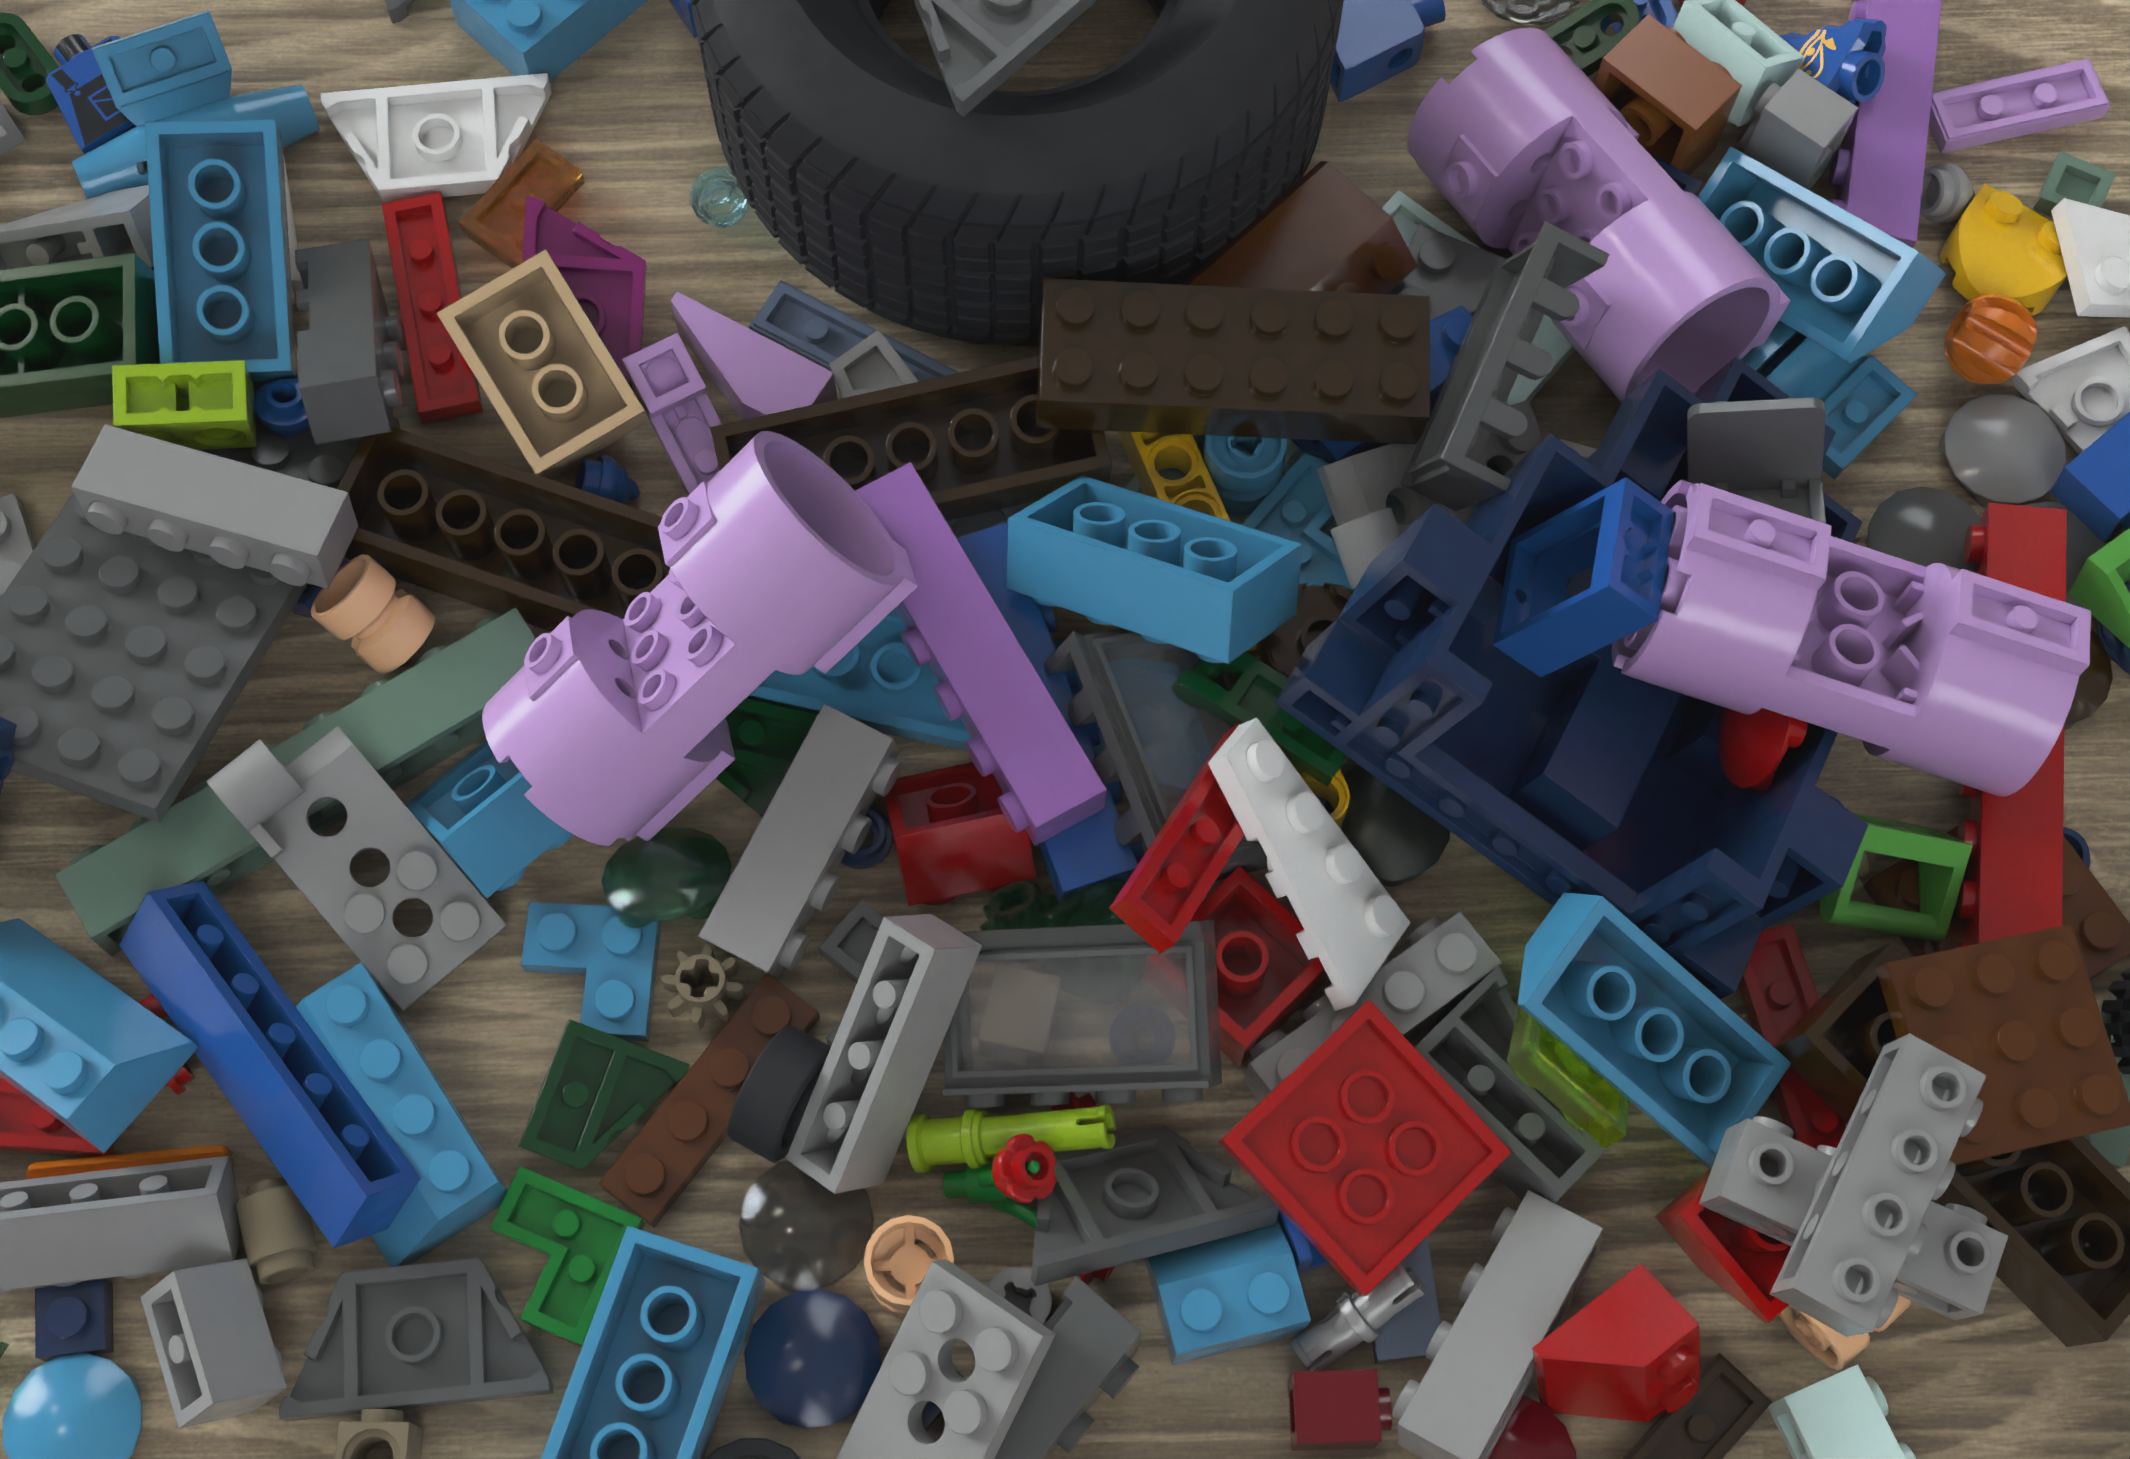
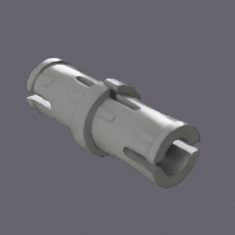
M1402 1260L1367 1296L1360 1297L1357 1292L1352 1293L1349 1290L1336 1299V1302L1339 1304L1301 1335L1291 1340L1293 1349L1306 1367L1313 1364L1310 1367L1311 1371H1325L1336 1360L1363 1340L1369 1344L1381 1335L1379 1330L1381 1326L1416 1299L1426 1294L1423 1283L1411 1267L1405 1269L1407 1264Z

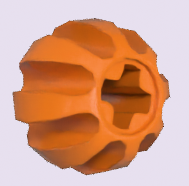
M1999 293L1976 296L1961 308L1951 323L1945 336L1944 354L1951 368L1965 380L1981 385L2004 383L2019 372L2029 358L2036 343L2038 327L2030 311L2017 299Z

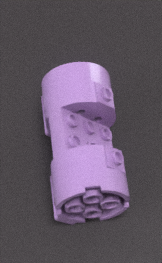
M1529 27L1514 29L1497 35L1471 50V53L1477 60L1464 69L1450 84L1441 77L1431 88L1417 109L1410 125L1407 139L1408 152L1415 159L1419 169L1482 242L1493 248H1508L1515 255L1537 240L1544 221L1610 254L1605 266L1565 288L1577 296L1579 300L1578 312L1564 321H1557L1552 318L1551 321L1621 403L1659 368L1696 395L1699 387L1734 357L1737 356L1742 360L1752 348L1765 344L1791 300L1704 203L1693 193L1683 191L1637 141L1639 134L1630 126L1624 116L1545 31Z
M770 431L759 432L708 483L703 481L687 498L681 497L668 507L658 526L665 564L670 567L669 574L650 593L643 592L639 594L629 605L624 619L594 609L582 610L572 618L567 616L551 633H543L535 639L526 653L524 666L486 703L482 714L483 728L486 739L498 763H506L511 759L523 777L532 785L524 796L548 818L577 837L602 846H610L618 838H625L629 841L635 835L648 842L735 760L728 723L724 718L775 670L791 675H801L813 666L826 674L918 587L906 549L892 540L883 524L865 501L824 461L788 437Z
M1680 480L1664 496L1661 503L1674 511L1659 619L1612 643V663L1614 667L1622 669L1621 674L1746 715L1753 714L1764 708L1862 740L1865 750L1873 756L1996 796L2004 797L2017 792L2040 769L2064 726L2073 702L2079 676L2090 665V610L1965 569L1960 570L1942 563H1933L1925 567L1831 536V525L1703 483L1693 484Z

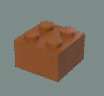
M1650 14L1603 57L1594 83L1639 134L1637 141L1649 154L1688 175L1692 174L1715 151L1742 87L1739 82L1732 78L1726 68L1708 60L1686 43L1679 32L1673 28L1665 27Z

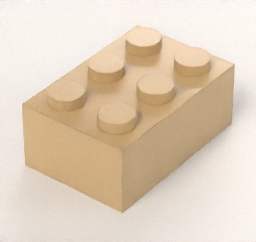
M546 249L437 312L438 317L536 475L552 480L579 464L584 457L589 458L649 422L645 410Z

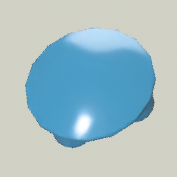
M88 1353L55 1357L33 1369L12 1394L3 1417V1447L8 1458L129 1459L134 1452L142 1430L140 1386L130 1373L123 1371L112 1360Z

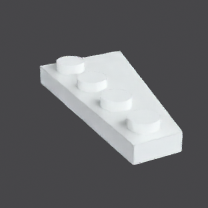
M2063 198L2051 212L2077 316L2130 318V215Z
M2126 326L2020 369L2010 380V383L2028 402L2037 405L2055 422L2061 436L2078 454L2082 453L2130 412V333Z
M1254 718L1238 725L1208 762V765L1247 841L1259 840L1267 856L1268 873L1265 876L1277 899L1287 895L1304 928L1296 936L1308 960L1319 957L1332 983L1324 991L1334 1010L1337 1011L1353 1006L1403 935L1410 921L1258 718Z

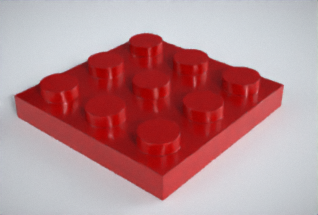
M1370 999L1352 1013L1218 1141L1360 1297L1367 1296L1512 1153Z

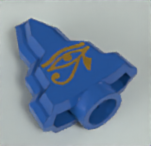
M1856 18L1853 21H1848L1843 26L1826 25L1823 28H1817L1808 35L1797 33L1780 35L1783 40L1804 56L1799 69L1853 105L1856 101L1867 102L1879 92L1885 76V63L1882 57L1886 50L1885 36L1887 26L1882 20Z

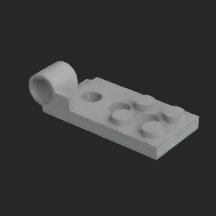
M1529 399L1509 405L1525 414L1528 421L1526 431L1513 439H1505L1492 433L1479 462L1480 464L1486 466L1488 461L1492 462L1501 470L1502 475H1505L1543 441ZM1390 443L1349 456L1317 469L1337 527L1332 528L1330 531L1352 591L1355 590L1370 562L1435 503L1465 524L1469 521L1478 504L1476 503L1461 510L1453 511L1401 485L1400 482L1415 451L1416 444ZM1388 494L1399 498L1404 505L1406 515L1403 525L1396 523L1391 508L1386 509Z
M338 726L286 767H284L264 742L259 739L206 781L218 798L251 833L268 855L277 862L403 1011L408 1009L507 927L500 916ZM334 799L341 802L347 811L346 825L336 835L328 837L317 835L309 824L310 811L319 801ZM368 849H376L383 852L390 862L388 877L383 883L374 887L359 885L351 872L354 858L360 852ZM419 899L426 902L431 908L433 914L432 925L425 934L419 937H406L395 927V911L404 901Z
M947 1259L932 1261L836 1459H994L1056 1333ZM959 1339L970 1345L975 1356V1368L968 1379L960 1376L952 1363V1350ZM929 1401L935 1403L941 1409L945 1420L944 1432L939 1440L930 1437L922 1424V1412Z

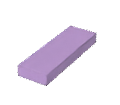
M2088 58L1933 92L1929 127L1939 152L1942 154L2104 118L2111 106Z

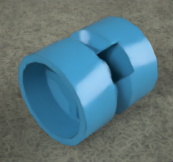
M1205 435L1203 460L1228 514L1234 516L1250 515L1281 480L1282 466L1287 451V439Z

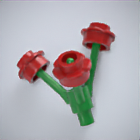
M1070 1092V1104L1052 1105L1051 1109L1055 1111L1098 1107L1089 1092L1079 1098L1074 1092ZM1019 1134L1007 1141L1006 1146L996 1153L989 1165H983L982 1168L977 1169L967 1166L966 1170L947 1171L943 1177V1190L945 1196L949 1199L968 1197L969 1201L973 1204L990 1203L992 1208L1010 1214L1036 1228L1037 1211L1022 1203H1030L1035 1197L1039 1200L1044 1199L1053 1191L1056 1184V1176L1054 1174L1056 1158L1047 1143L1043 1141L1035 1142L1034 1138L1029 1134ZM1115 1266L1078 1276L1081 1277V1280L1086 1285H1089L1094 1277L1105 1283Z

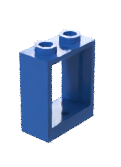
M1625 477L1513 538L1510 545L1492 645L1539 677H1543L1658 621L1674 511ZM1594 566L1590 588L1565 600L1568 579Z

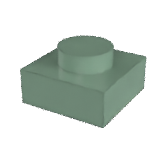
M2059 151L2051 164L2033 210L2053 217L2051 210L2063 198L2102 208L2116 174Z

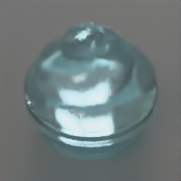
M716 167L700 174L693 183L689 194L690 205L696 216L704 223L718 228L735 225L745 216L748 209V201L735 181L737 178L732 175L730 168Z

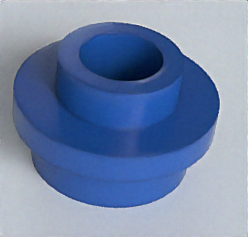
M277 378L259 389L254 399L256 415L259 421L270 431L281 436H294L310 428L299 390V378Z

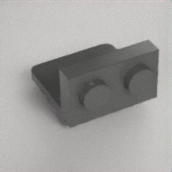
M1784 398L1735 402L1718 401L1698 403L1691 406L1687 411V482L1693 484L1703 483L1826 524L1822 483L1826 419L1824 402L1818 398Z

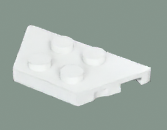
M548 73L320 94L321 103L327 116L379 197L385 203L441 192L442 197L502 192L552 92Z

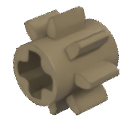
M710 943L704 945L702 954L688 957L680 950L676 952L680 965L675 975L667 974L661 976L664 989L679 993L667 1005L670 1014L676 1017L687 1010L691 1014L693 1024L698 1031H701L704 1027L705 1019H713L719 1016L722 1021L727 1023L730 1019L727 1008L731 999L739 1000L746 996L743 985L738 982L728 981L739 970L735 957L727 958L719 963L715 959ZM703 977H712L715 986L706 987L704 996L696 998L691 987H700L703 983Z

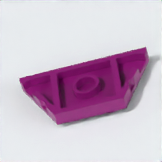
M526 196L522 263L546 249L631 389L634 388L624 368L622 359L642 350L647 272L646 260L621 246H615L602 239L599 233L580 222L576 224L548 208L545 202L540 199Z

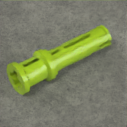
M1102 1104L1099 1107L990 1116L988 1111L980 1108H968L962 1116L930 1118L927 1113L920 1112L912 1114L907 1126V1151L912 1168L919 1174L930 1173L934 1166L967 1163L970 1168L977 1169L982 1168L983 1165H989L996 1153L1006 1146L1007 1141L1019 1134H1029L1034 1138L1035 1142L1043 1141L1047 1143L1053 1152L1095 1148L1112 1149L1116 1142V1136L1114 1134H1107V1130H1116L1113 1110L1109 1104Z

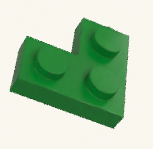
M519 1166L489 1229L497 1235L549 1257L520 1319L526 1324L582 1348L627 1226L643 1230L644 1220Z

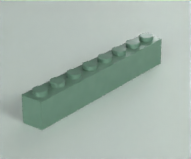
M516 607L505 614L490 615L479 621L472 628L469 635L448 647L438 646L430 649L418 658L415 666L393 679L384 678L373 682L360 693L357 700L336 712L327 711L316 715L304 725L300 733L279 745L270 744L266 746L286 767L338 726L388 786L395 790L486 736L482 722L483 709L486 703L524 666L526 653L536 638ZM207 780L192 788L186 799L170 807L160 823L142 816L131 825L129 832L107 845H96L83 850L72 859L69 867L55 874L90 938L110 956L122 950L119 945L148 892L204 881L215 896L274 861L207 784ZM325 799L319 801L310 811V827L318 835L347 818V811L344 805L337 800Z

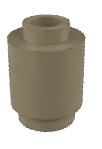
M275 1177L261 1180L248 1186L246 1189L248 1196L239 1200L235 1207L248 1263L251 1270L257 1271L260 1284L284 1283L313 1272L315 1270L313 1256L318 1252V1246L311 1216L283 1177Z

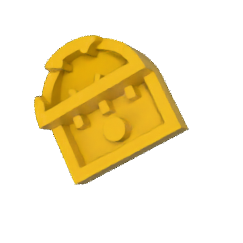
M1984 183L1962 214L1942 246L1939 255V261L1941 263H1950L1956 273L1952 286L1967 300L1970 301L1976 296L1983 294L1999 293L2017 299L2030 311L2032 316L2039 314L2047 307L2067 277L2054 221H2050L2024 206L2013 194L1997 190Z

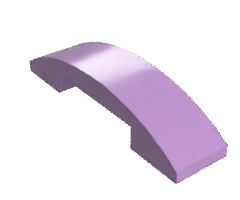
M675 333L623 358L622 363L672 467L689 496L703 481L708 483L720 471L710 427L722 425L706 394V386L679 334Z

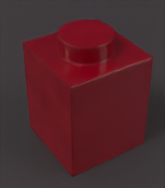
M1377 1369L1293 1372L1288 1379L1291 1451L1374 1449L1382 1441L1381 1431L1391 1430L1390 1390L1389 1388H1378Z

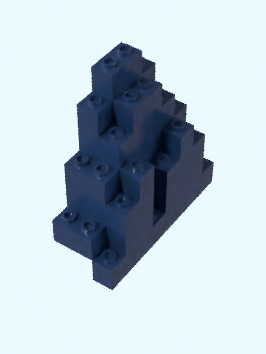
M1737 356L1701 385L1696 395L1659 368L1623 400L1597 451L1587 459H1584L1574 449L1550 434L1504 475L1512 479L1507 492L1479 502L1467 524L1452 516L1435 503L1370 562L1339 618L1307 646L1275 701V704L1552 906L1556 904L1563 892L1603 896L1720 1000L1736 992L1762 930L1844 886L1868 824L1846 809L1840 801L1815 786L1838 732L1807 723V731L1803 742L1796 748L1788 747L1777 770L1774 772L1770 787L1763 792L1742 789L1730 783L1721 768L1718 751V732L1723 707L1621 674L1622 669L1614 667L1612 663V643L1543 677H1539L1492 644L1510 545L1513 538L1625 477L1661 502L1667 492L1678 481H1687V411L1691 406L1698 403L1718 401L1735 402L1791 398ZM1826 424L1823 459L1836 433ZM1823 492L1826 524L1831 525V536L1853 543L1862 521ZM1594 566L1568 579L1565 600L1590 588Z

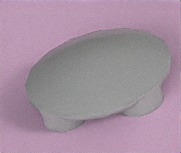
M1989 394L1968 401L1952 415L1948 427L1939 441L1941 454L1946 458L1954 477L1975 495L1976 501L1984 508L1987 507L1988 503L2020 505L2041 498L2053 487L2066 464L2065 442L2055 422L2037 405L2012 395Z

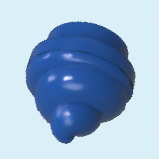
M599 455L597 460L585 457L582 459L574 488L627 505L629 500H635L640 496V490L636 482L628 478L625 468L616 463L612 457Z

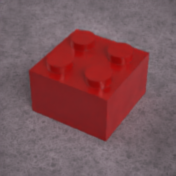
M1238 866L1200 904L1190 921L1214 920L1220 1050L1240 1068L1251 1057L1249 1053L1251 1049L1266 1036L1276 1031L1329 977L1319 957L1308 960L1296 936L1297 933L1304 929L1301 922L1243 868ZM1185 953L1150 954L1147 957L1144 978L1189 1020Z

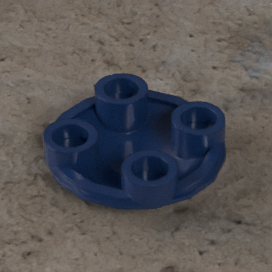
M823 1289L793 1292L771 1304L753 1325L744 1352L746 1379L758 1403L780 1423L789 1426L795 1425L805 1429L832 1426L857 1412L864 1403L869 1388L872 1386L881 1368L879 1336L867 1313L846 1296Z

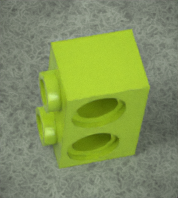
M245 360L112 366L114 427L195 450L256 447L254 386Z

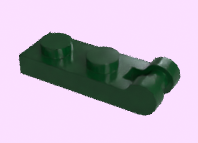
M1246 651L1229 664L1211 663L1198 657V661L1193 668L1184 669L1172 685L1174 694L1185 704L1196 709H1204L1231 727L1237 723L1243 724L1258 718L1291 764L1327 787L1348 757L1275 704L1277 697L1289 678ZM1220 674H1228L1237 680L1230 692L1215 683Z

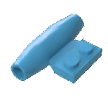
M206 10L92 47L115 107L136 127L72 161V164L86 198H91L115 190L148 185L144 122L275 119L282 134L283 149L319 131L320 128L302 84L230 95L232 67L210 11Z
M1778 321L1765 344L1752 348L1742 359L1744 363L1789 397L1818 398L1824 402L1825 424L1836 433L1823 459V471L1834 480L1917 396L1910 387L1873 355L1869 357L1862 356L1849 363L1781 321Z

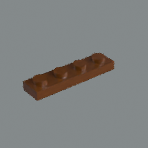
M766 973L598 1183L601 1188L655 1228L727 1137L728 1120L737 1095L751 1068L770 1040L781 1029L790 1025L808 1034L820 1019L819 1012Z

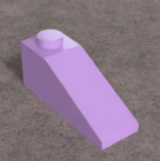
M676 292L671 299L678 331L741 420L838 399L834 372L679 292Z

